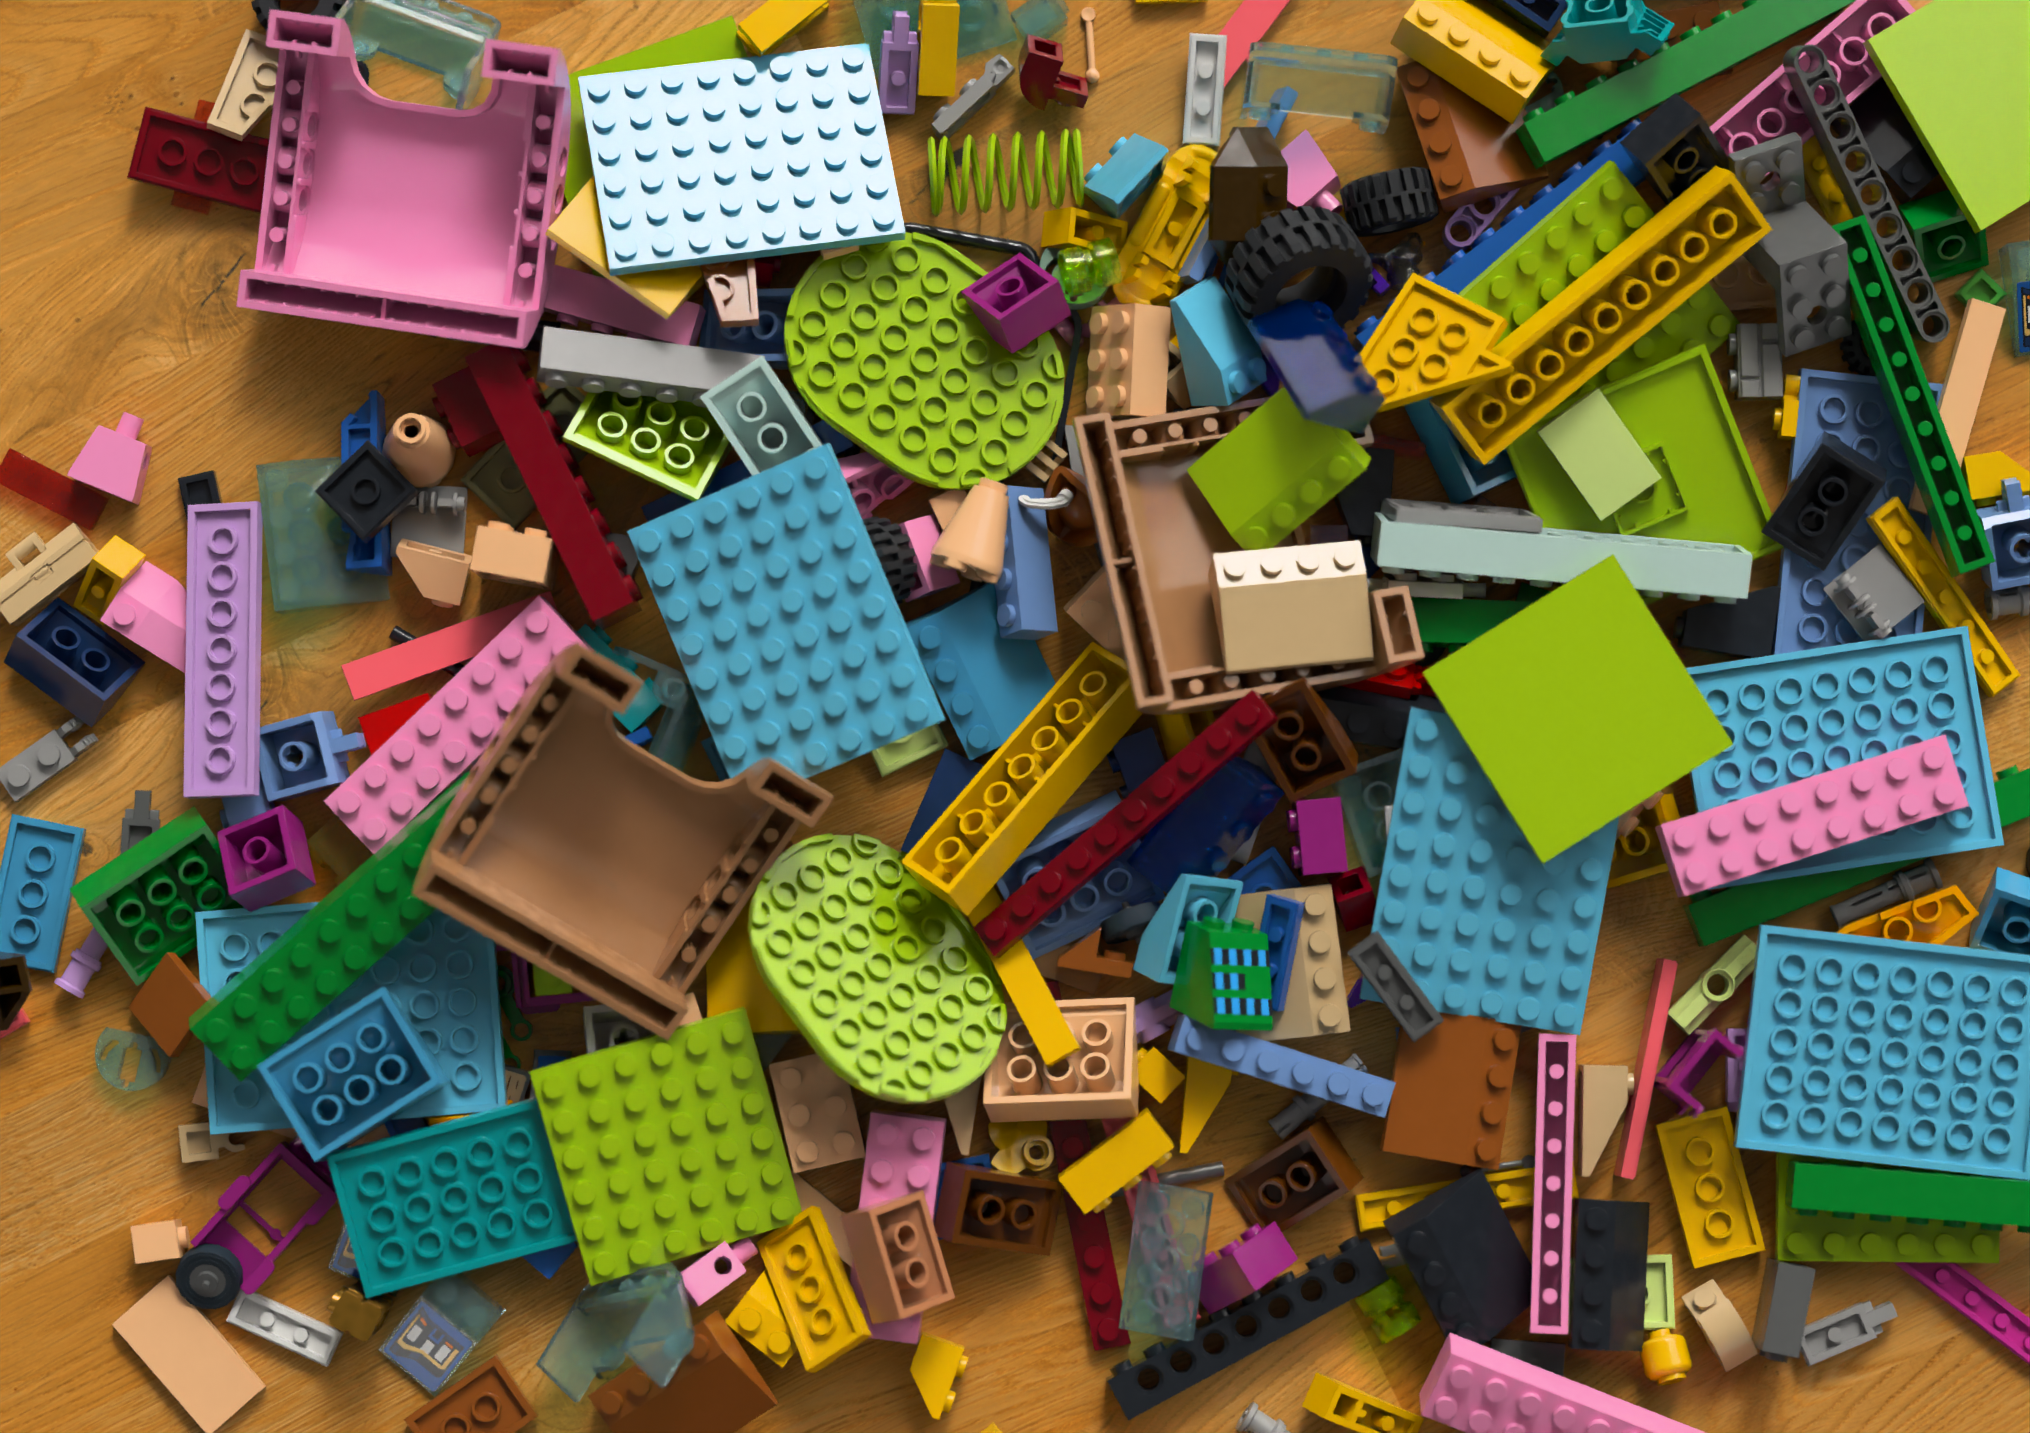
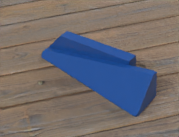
M371 390L368 394L369 399L355 414L350 413L341 422V465L367 440L382 453L386 437L385 400L377 390ZM342 520V530L345 533H350L346 569L348 571L392 576L390 522L366 544Z

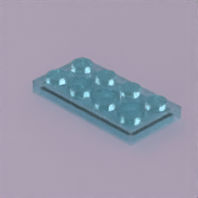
M1145 1180L1138 1183L1119 1328L1184 1341L1194 1339L1213 1200L1212 1192Z

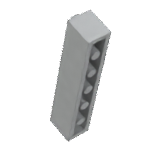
M544 326L540 340L536 382H543L552 388H564L566 386L581 387L584 391L590 393H600L603 391L619 392L621 396L636 398L641 395L656 397L658 401L672 403L677 400L692 402L695 406L707 408L700 397L701 395L762 355Z

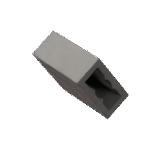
M1767 1257L1752 1334L1755 1347L1760 1349L1759 1355L1765 1356V1358L1786 1363L1788 1356L1799 1358L1816 1269L1803 1264L1777 1261Z

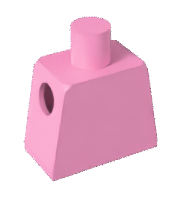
M1305 129L1280 151L1288 165L1287 209L1290 208L1295 211L1298 209V206H1311L1313 209L1321 207L1340 214L1343 205L1333 196L1341 188L1338 175L1310 133Z
M123 412L116 431L98 425L73 463L67 476L139 505L152 452V447L136 440L144 420Z
M748 1237L736 1241L731 1246L724 1241L681 1271L673 1279L694 1308L698 1307L744 1274L746 1269L742 1264L755 1256L758 1250ZM720 1259L724 1260L727 1264V1270L722 1274H718L714 1269V1263Z

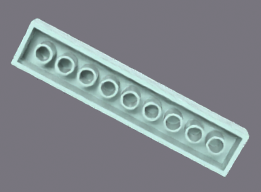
M1375 512L1370 557L1378 567L1382 568V572L1391 574H1404V570L1407 568L1419 571V575L1426 577H1441L1442 572H1452L1456 574L1457 579L1477 581L1479 575H1486L1492 577L1493 582L1515 584V579L1519 578L1530 581L1532 586L1552 587V582H1562L1565 584L1614 554L1634 588L1641 591L1640 595L1663 597V591L1677 594L1679 599L1693 601L1700 600V595H1708L1709 597H1714L1715 602L1736 604L1737 598L1748 599L1753 554L1741 545L1543 527L1542 532L1539 533L1395 522L1386 515Z

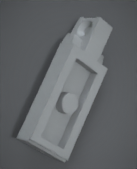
M1000 53L986 62L984 75L978 80L973 78L967 82L959 92L961 96L951 106L947 103L933 116L934 122L931 124L934 134L940 140L944 135L948 139L953 136L996 95V90L1015 73V68Z
M1870 1300L1863 1303L1859 1302L1805 1325L1801 1353L1806 1364L1811 1366L1877 1338L1876 1335L1883 1332L1880 1324L1898 1317L1893 1303L1887 1301L1873 1307Z

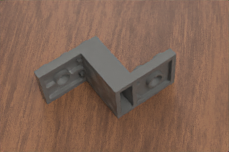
M1796 132L1728 154L1729 171L1734 174L1773 229L1742 255L1775 289L1778 342L1781 353L1788 357L1852 335L1847 242L1806 202L1802 138ZM1774 171L1770 181L1760 184L1766 173ZM1820 306L1816 315L1807 318L1814 307Z

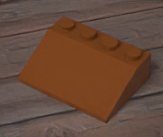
M1417 61L1396 68L1399 83L1444 214L1459 207L1474 204L1549 178L1545 165L1537 170L1535 169L1515 132L1525 123L1522 119L1527 114L1525 108L1515 122L1511 124Z
M1439 1012L1444 1021L1416 1042L1411 1040L1400 1025L1391 1081L1396 1083L1384 1120L1380 1151L1498 1170L1521 1025L1497 1022L1492 1018L1474 1015L1461 1016Z
M718 1310L605 1382L588 1395L607 1426L614 1433H734L779 1403Z

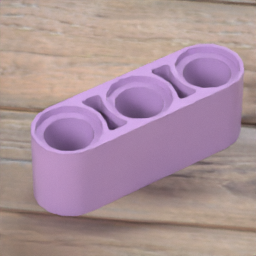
M1520 188L1489 198L1488 200H1490L1493 206V211L1489 214L1477 212L1474 204L1459 207L1442 231L1444 245L1453 252H1458L1461 249L1466 251L1517 194ZM1455 225L1466 227L1469 232V239L1464 242L1454 240L1450 234V228Z

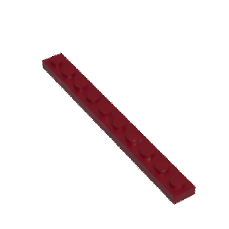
M1252 689L974 926V930L993 956L1000 958L1274 725L1279 719L1260 694Z
M1047 982L1046 984L1054 999L1062 1000L1059 982ZM1086 1119L1048 1120L1059 1173L1092 1149ZM1063 1186V1196L1094 1351L1131 1344L1104 1209L1098 1213H1095L1092 1209L1084 1214Z

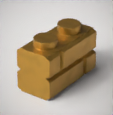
M359 1281L349 1288L343 1285L340 1291L337 1290L327 1307V1311L332 1313L329 1318L330 1325L344 1332L348 1329L350 1330V1335L365 1342L381 1330L394 1304L393 1298L385 1294L366 1298L363 1285Z

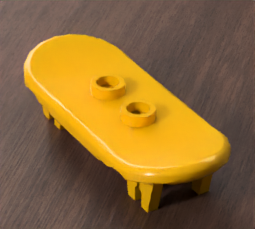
M1191 144L1181 147L1169 158L1113 264L1111 284L1113 292L1120 303H1138L1166 307L1170 304V300L1177 296L1179 290L1184 285L1183 282L1179 281L1180 276L1178 274L1209 216L1210 165L1217 155L1214 149L1204 145Z

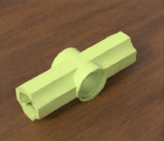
M1743 934L1709 969L1702 972L1698 980L1668 1010V1017L1682 1031L1690 1035L1723 1001L1731 997L1734 989L1754 970L1757 945ZM1715 974L1721 976L1725 983L1724 990L1719 995L1711 994L1707 987L1709 978Z

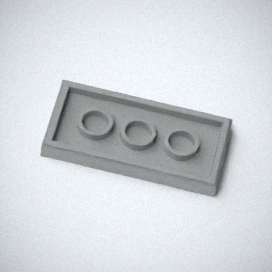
M1384 498L1381 501L1380 510L1382 514L1395 522L1542 532L1543 520L1541 517L1524 508Z

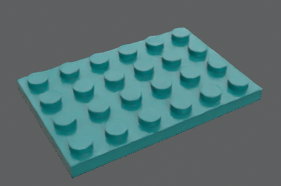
M536 1097L338 1150L326 1156L366 1298L577 1241Z

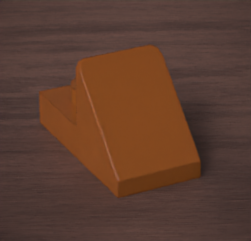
M1097 926L1058 955L1057 966L1131 978L1133 960L1126 959L1127 953L1105 949L1104 955L1097 954L1101 933L1100 926Z

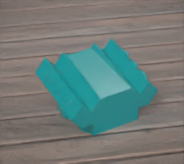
M1565 0L1567 12L1561 17L1563 28L1540 56L1555 66H1558L1567 55L1580 64L1627 59L1635 48L1651 56L1655 50H1659L1664 44L1675 24L1647 8L1642 0Z

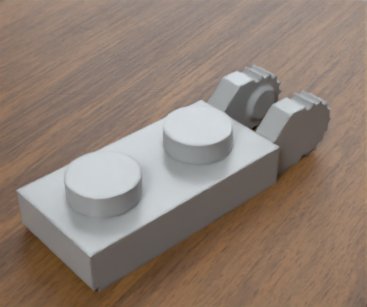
M77 716L58 730H52L0 767V781L15 802L22 800L76 762L79 755L99 741L96 735L92 733L83 737L70 749L64 738L80 729L85 722Z

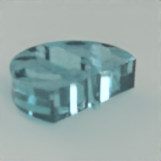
M106 1027L103 1030L95 1048V1061L102 1077L112 1086L126 1091L143 1090L158 1083L168 1071L172 1058H169L152 1036L112 1027ZM113 1040L119 1041V1044L108 1052L106 1059H101L106 1047ZM134 1042H137V1049L142 1050L135 1082L131 1081L128 1087H125V1080L120 1079L126 1050L127 1047L131 1048ZM152 1048L157 1050L161 1060L160 1072H156L157 1061L151 1050Z

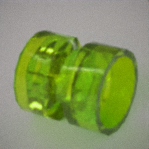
M1109 237L1089 242L1086 249L1074 246L1060 250L1057 253L1061 279L1070 297L1090 292L1095 284L1099 288H1105L1119 284L1122 281L1119 258L1115 246Z
M1394 1274L1389 1276L1390 1279L1354 1299L1364 1316L1373 1319L1371 1327L1382 1344L1399 1337L1422 1320L1411 1301H1404L1403 1297L1406 1292ZM1392 1307L1394 1314L1387 1316L1385 1311Z

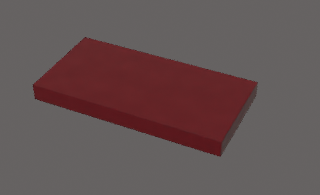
M145 106L127 179L261 214L269 139L248 134L240 141L207 129L206 122Z

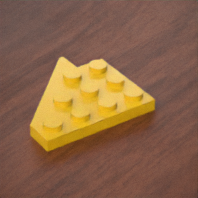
M1412 273L1333 395L1337 401L1369 416L1511 374L1515 369L1512 362L1491 352L1508 326L1505 318Z

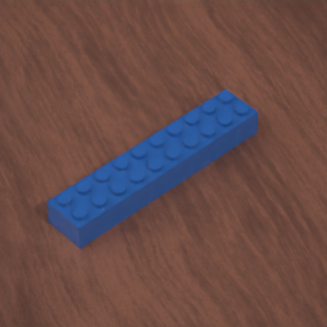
M1638 117L1624 127L1616 137L1618 139L1616 143L1612 144L1610 140H1607L1592 152V155L1587 158L1589 163L1585 166L1579 161L1570 167L1558 180L1560 184L1554 188L1550 183L1533 196V199L1529 201L1531 205L1529 208L1524 210L1520 205L1503 218L1504 220L1500 223L1502 228L1495 232L1491 227L1474 240L1470 252L1465 254L1461 249L1444 262L1445 265L1441 267L1443 272L1438 276L1432 271L1423 278L1455 294L1460 293L1609 160L1618 166L1634 188L1646 179L1633 164L1620 141L1640 125L1642 121ZM1395 299L1386 305V309L1383 310L1384 314L1387 313ZM1373 315L1356 328L1357 330L1353 333L1356 337L1351 347L1358 356L1383 317L1377 320Z

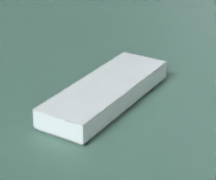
M1190 33L1183 144L1220 146L1227 35Z
M240 1289L226 1320L235 1326L325 1367L329 1366L344 1333L257 1292L246 1294L242 1289Z

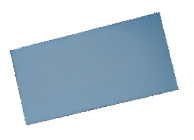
M12 814L0 868V952L25 954L28 968L56 973L72 900L70 888L75 885L86 829Z

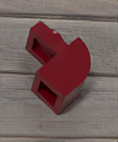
M1027 34L1018 58L1020 88L1025 99L1031 105L1043 111L1049 99L1065 107L1073 105L1084 108L1088 99L1087 79L1060 71L1064 62L1062 44Z

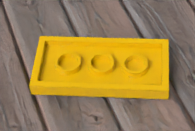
M1723 1106L1701 1112L1695 1119L1685 1116L1654 1124L1692 1268L1695 1269L1766 1250L1739 1148L1734 1146L1735 1134L1728 1107Z
M811 1205L795 1216L792 1224L777 1228L757 1242L758 1249L807 1372H818L871 1337L820 1207Z

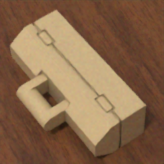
M72 523L46 544L34 531L5 554L15 568L0 579V612L11 625L20 626L86 574L92 558L99 551L77 524ZM37 548L41 554L25 566L21 560Z

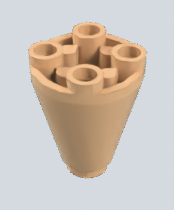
M410 413L401 416L392 426L384 439L382 454L414 487L431 488L440 484L441 480L450 472L455 462L456 449L446 431L448 429L443 423L432 417Z
M981 477L979 484L972 487L932 547L929 563L947 570L952 568L962 571L961 576L973 581L982 582L983 580L997 585L998 579L1001 578L1003 573L1009 497L1006 494L1009 487L997 481Z

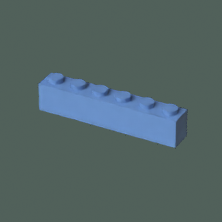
M1180 1014L1177 1016L1167 1048L1169 1051L1383 1118L1386 1116L1396 1083L1229 1029H1212L1186 1015Z

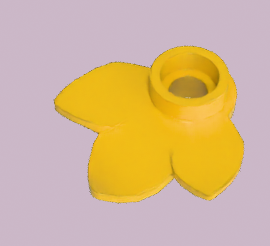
M1046 1121L988 1123L990 1141L999 1150L991 1161V1165L997 1170L1019 1173L1027 1169L1038 1172L1046 1169L1052 1163L1055 1152L1051 1141L1046 1138ZM1035 1147L1040 1150L1041 1158L1039 1160L1031 1158L1029 1154L1030 1148Z

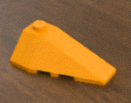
M1953 885L1847 924L1836 933L1941 945L1978 916L1979 913L1957 885Z

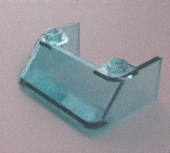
M347 0L334 17L344 19L348 25L353 40L356 61L364 62L372 59L379 51L444 75L442 86L451 97L457 99L455 109L459 110L467 109L477 95L484 78L482 77L486 39L498 40L501 29L500 21L494 16L452 0Z
M1253 42L1250 44L1245 61L1239 119H1247L1249 113L1250 119L1267 121L1271 120V115L1283 111L1352 119L1353 123L1359 124V130L1385 134L1389 125L1398 59L1381 54L1270 42Z
M615 646L613 653L658 672L653 683V694L656 700L667 708L648 752L683 772L705 720L687 675L631 650Z
M665 1263L641 1268L632 1274L590 1286L588 1283L580 1292L536 1365L575 1403L581 1400L595 1375L607 1370L613 1371L617 1369L625 1360V1353L660 1387H666L682 1358L691 1351L694 1345L693 1339L695 1334L682 1273L672 1263Z

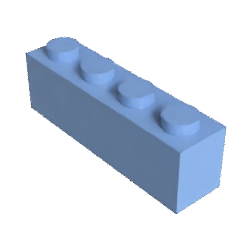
M1007 485L1009 488L1006 495L1009 497L1003 573L1001 578L998 579L997 585L994 584L996 588L997 621L1000 628V638L1038 640L1058 632L1046 510L1028 508L1019 503V496L1027 495L1030 499L1044 498L1043 488Z

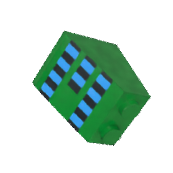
M1207 916L1203 917L1202 922L1187 921L1169 1007L1212 1029L1272 1031L1273 1010L1268 934L1254 928V922L1241 918H1233L1232 923H1225L1222 919Z

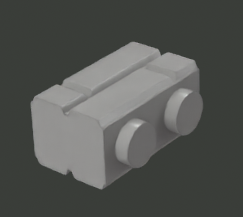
M1777 323L1737 324L1735 326V333L1728 334V339L1726 340L1727 355H1733L1734 370H1728V391L1734 392L1735 401L1779 400L1783 397V371Z

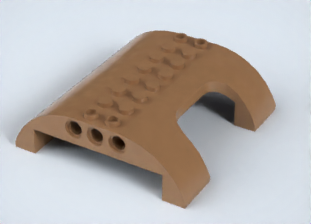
M1346 374L1323 377L1311 391L1363 449L1373 445L1374 438L1369 417L1337 401L1333 395ZM1270 397L1235 402L1229 406H1210L1112 422L1110 412L1072 419L1135 706L1139 712L1154 715H1174L1229 708L1234 706L1252 689L1257 691L1261 697H1264L1302 678H1305L1314 691L1317 692L1376 677L1415 663L1425 657L1409 588L1406 585L1372 591L1368 595L1373 660L1226 675L1208 571L1213 554L1245 550L1230 535L1187 472V468ZM1301 524L1273 548L1304 546L1305 540Z
M574 643L557 654L533 680L467 776L430 842L412 892L413 895L668 1040L688 1012L684 996L685 992L744 908L765 872L769 871L801 823L811 828L815 826L833 800V795L771 758H763L735 777L721 782H703L689 777L627 740L616 730L612 722L613 711L615 710L623 715L643 686V681L580 643Z

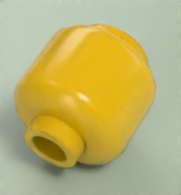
M1669 1328L1648 1333L1649 1340L1643 1343L1642 1351H1639L1646 1377L1649 1380L1657 1381L1658 1386L1670 1385L1685 1380V1374L1692 1368L1685 1338L1679 1334H1671Z

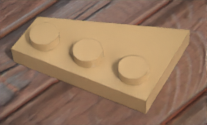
M249 29L245 30L207 121V129L242 141L273 107L279 48L266 47L267 36Z

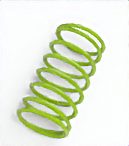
M1066 128L1061 134L1058 192L1055 186L1048 139L1043 130L1039 131L1036 139L1033 192L1023 137L1018 131L1013 135L1009 194L1001 147L996 134L992 133L988 139L985 195L976 144L970 134L965 137L963 145L961 195L950 140L945 135L940 140L937 171L935 139L932 136L928 139L932 214L935 217L939 216L943 208L946 158L956 210L960 215L966 211L970 156L979 206L985 214L991 208L994 155L1003 204L1009 213L1015 207L1018 155L1026 199L1033 211L1039 206L1043 158L1049 193L1054 207L1059 209L1064 201L1067 157L1076 204L1080 209L1084 205L1082 145L1080 130L1077 128L1073 130L1072 138L1071 133Z

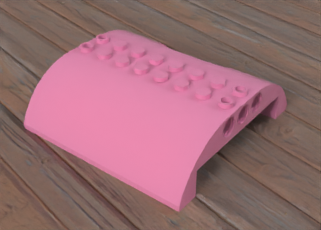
M270 9L266 47L279 48L259 235L255 269L240 270L236 307L525 348L536 330L550 287L558 243L546 236L545 233L562 213L570 144L571 97L568 69L562 50L486 39L482 77L493 78L491 92L484 103L473 109L459 110L394 101L379 96L368 87L361 76L356 61L353 40L344 19Z

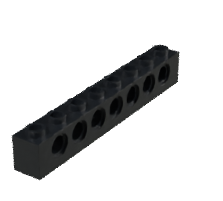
M1357 1235L1340 1243L1338 1245L1340 1251L1327 1258L1325 1253H1322L1305 1263L1308 1269L1294 1275L1292 1270L1284 1273L1273 1280L1275 1287L1264 1293L1258 1289L1254 1293L1240 1299L1243 1303L1232 1310H1229L1226 1306L1208 1315L1210 1322L1199 1328L1193 1323L1175 1333L1177 1340L1164 1346L1162 1341L1153 1344L1142 1351L1145 1357L1133 1364L1130 1359H1126L1110 1368L1112 1375L1107 1377V1382L1127 1419L1130 1420L1390 1279L1369 1239L1365 1237L1359 1240ZM1341 1262L1350 1263L1353 1267V1276L1347 1282H1338L1333 1275L1334 1268ZM1308 1280H1316L1321 1286L1319 1296L1313 1300H1307L1301 1295V1287ZM1278 1297L1286 1299L1289 1305L1287 1313L1282 1317L1271 1316L1268 1312L1269 1303ZM1249 1315L1256 1320V1328L1249 1335H1242L1236 1331L1235 1325L1241 1316ZM1210 1333H1218L1223 1337L1224 1344L1218 1352L1211 1353L1203 1348V1340ZM1177 1351H1186L1191 1355V1363L1184 1370H1176L1170 1364L1171 1356ZM1151 1368L1159 1374V1379L1155 1386L1145 1388L1138 1383V1375L1143 1369Z

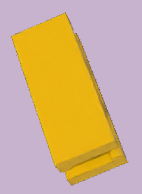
M769 0L738 24L739 30L736 32V36L753 56L769 55L829 8L828 2L831 0Z
M919 0L917 23L919 54L916 85L919 96L955 97L960 5L957 3V0Z

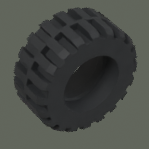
M1298 206V209L1295 211L1288 208L1279 211L1280 215L1273 218L1271 216L1261 220L1262 224L1256 229L1252 227L1245 234L1246 239L1242 243L1238 242L1232 253L1234 258H1229L1225 277V288L1228 291V297L1249 332L1255 338L1260 339L1262 343L1269 346L1276 345L1277 348L1291 349L1292 345H1295L1296 348L1309 347L1312 342L1321 343L1328 340L1327 336L1334 332L1338 334L1345 328L1344 324L1347 321H1353L1357 317L1360 305H1365L1369 297L1368 290L1371 289L1373 282L1371 259L1344 218L1338 213L1331 212L1329 209L1321 207L1313 209L1311 206ZM1316 267L1314 271L1301 282L1291 287L1282 289V287L1296 274L1306 269Z

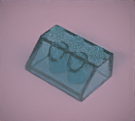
M1401 749L1359 763L1357 765V773L1331 784L1335 797H1341L1343 820L1359 865L1363 867L1367 878L1381 874L1386 847L1384 806L1393 805L1402 755Z

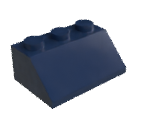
M59 597L16 634L4 660L5 664L91 728L114 707L146 663Z

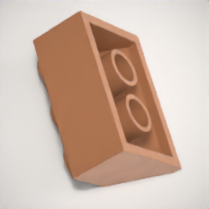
M923 1190L869 1205L841 1216L872 1324L901 1320L955 1298Z

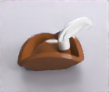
M1059 466L1055 468L1050 477L1044 498L1030 499L1027 495L1019 496V503L1028 508L1046 510L1047 527L1061 542L1073 547H1084L1099 542L1086 481L1083 475L1064 466Z

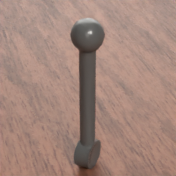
M1525 1155L1522 1160L1499 1163L1498 1170L1463 1165L1460 1169V1174L1464 1177L1478 1168H1481L1483 1173L1519 1167L1525 1169L1535 1167V1157Z

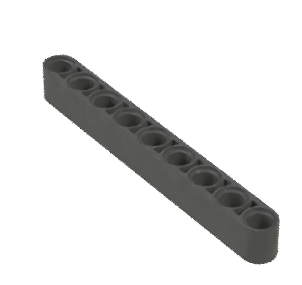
M1815 45L1791 47L1783 58L1784 70L1853 217L1856 218L1864 214L1866 216L1910 336L1917 341L1933 343L1942 341L1950 331L1949 318L1824 52ZM1803 52L1808 54L1811 61L1808 70L1805 72L1801 70L1798 63L1799 57ZM1819 85L1826 92V99L1821 105L1814 98V92ZM1835 118L1839 120L1842 127L1841 133L1837 138H1834L1830 133V124ZM1850 152H1853L1857 158V165L1852 171L1848 170L1845 163L1846 157ZM1869 185L1873 193L1872 199L1869 203L1865 204L1861 198V191L1863 187ZM1881 218H1884L1888 224V230L1883 237L1879 236L1876 229L1877 223ZM1900 251L1903 255V264L1896 270L1892 264V257L1894 253ZM1914 283L1918 287L1919 293L1917 299L1911 302L1908 299L1907 293L1909 287ZM1930 316L1933 319L1934 328L1930 334L1926 335L1923 330V322Z

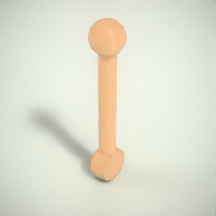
M1086 7L1081 13V18L1086 26L1088 71L1085 73V78L1088 82L1095 83L1100 77L1099 72L1095 68L1093 21L1096 13L1093 8Z

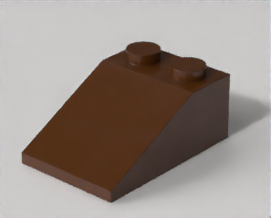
M1305 678L1299 679L1262 697L1279 720L1259 736L1255 742L1290 803L1357 773L1359 755L1340 722Z
M1322 1116L1226 1178L1224 1182L1253 1225L1258 1223L1263 1228L1275 1221L1280 1231L1283 1232L1348 1193L1364 1177Z
M947 1161L934 1223L936 1235L951 1243L1050 1256L1063 1185L1058 1181Z

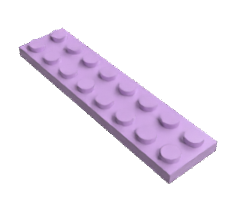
M258 501L188 505L183 797L187 799L259 796L263 504Z

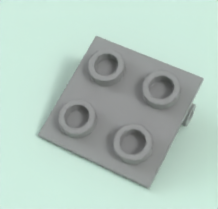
M415 487L419 494L392 519L390 557H398L396 549L402 538L464 554L468 487Z
M1881 544L1874 547L1823 588L1827 596L1863 641L1884 638L1892 631L1891 628L1925 602Z

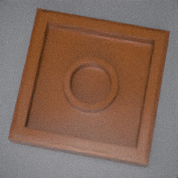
M166 953L128 1008L169 1058L179 1057L194 1035L190 1030L188 1018L212 996L176 953Z

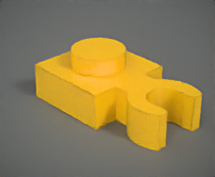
M1786 374V377L1783 379L1782 402L1780 408H1774L1772 418V430H1778L1777 440L1792 441V438L1796 437L1799 409L1797 397L1801 379L1799 375Z

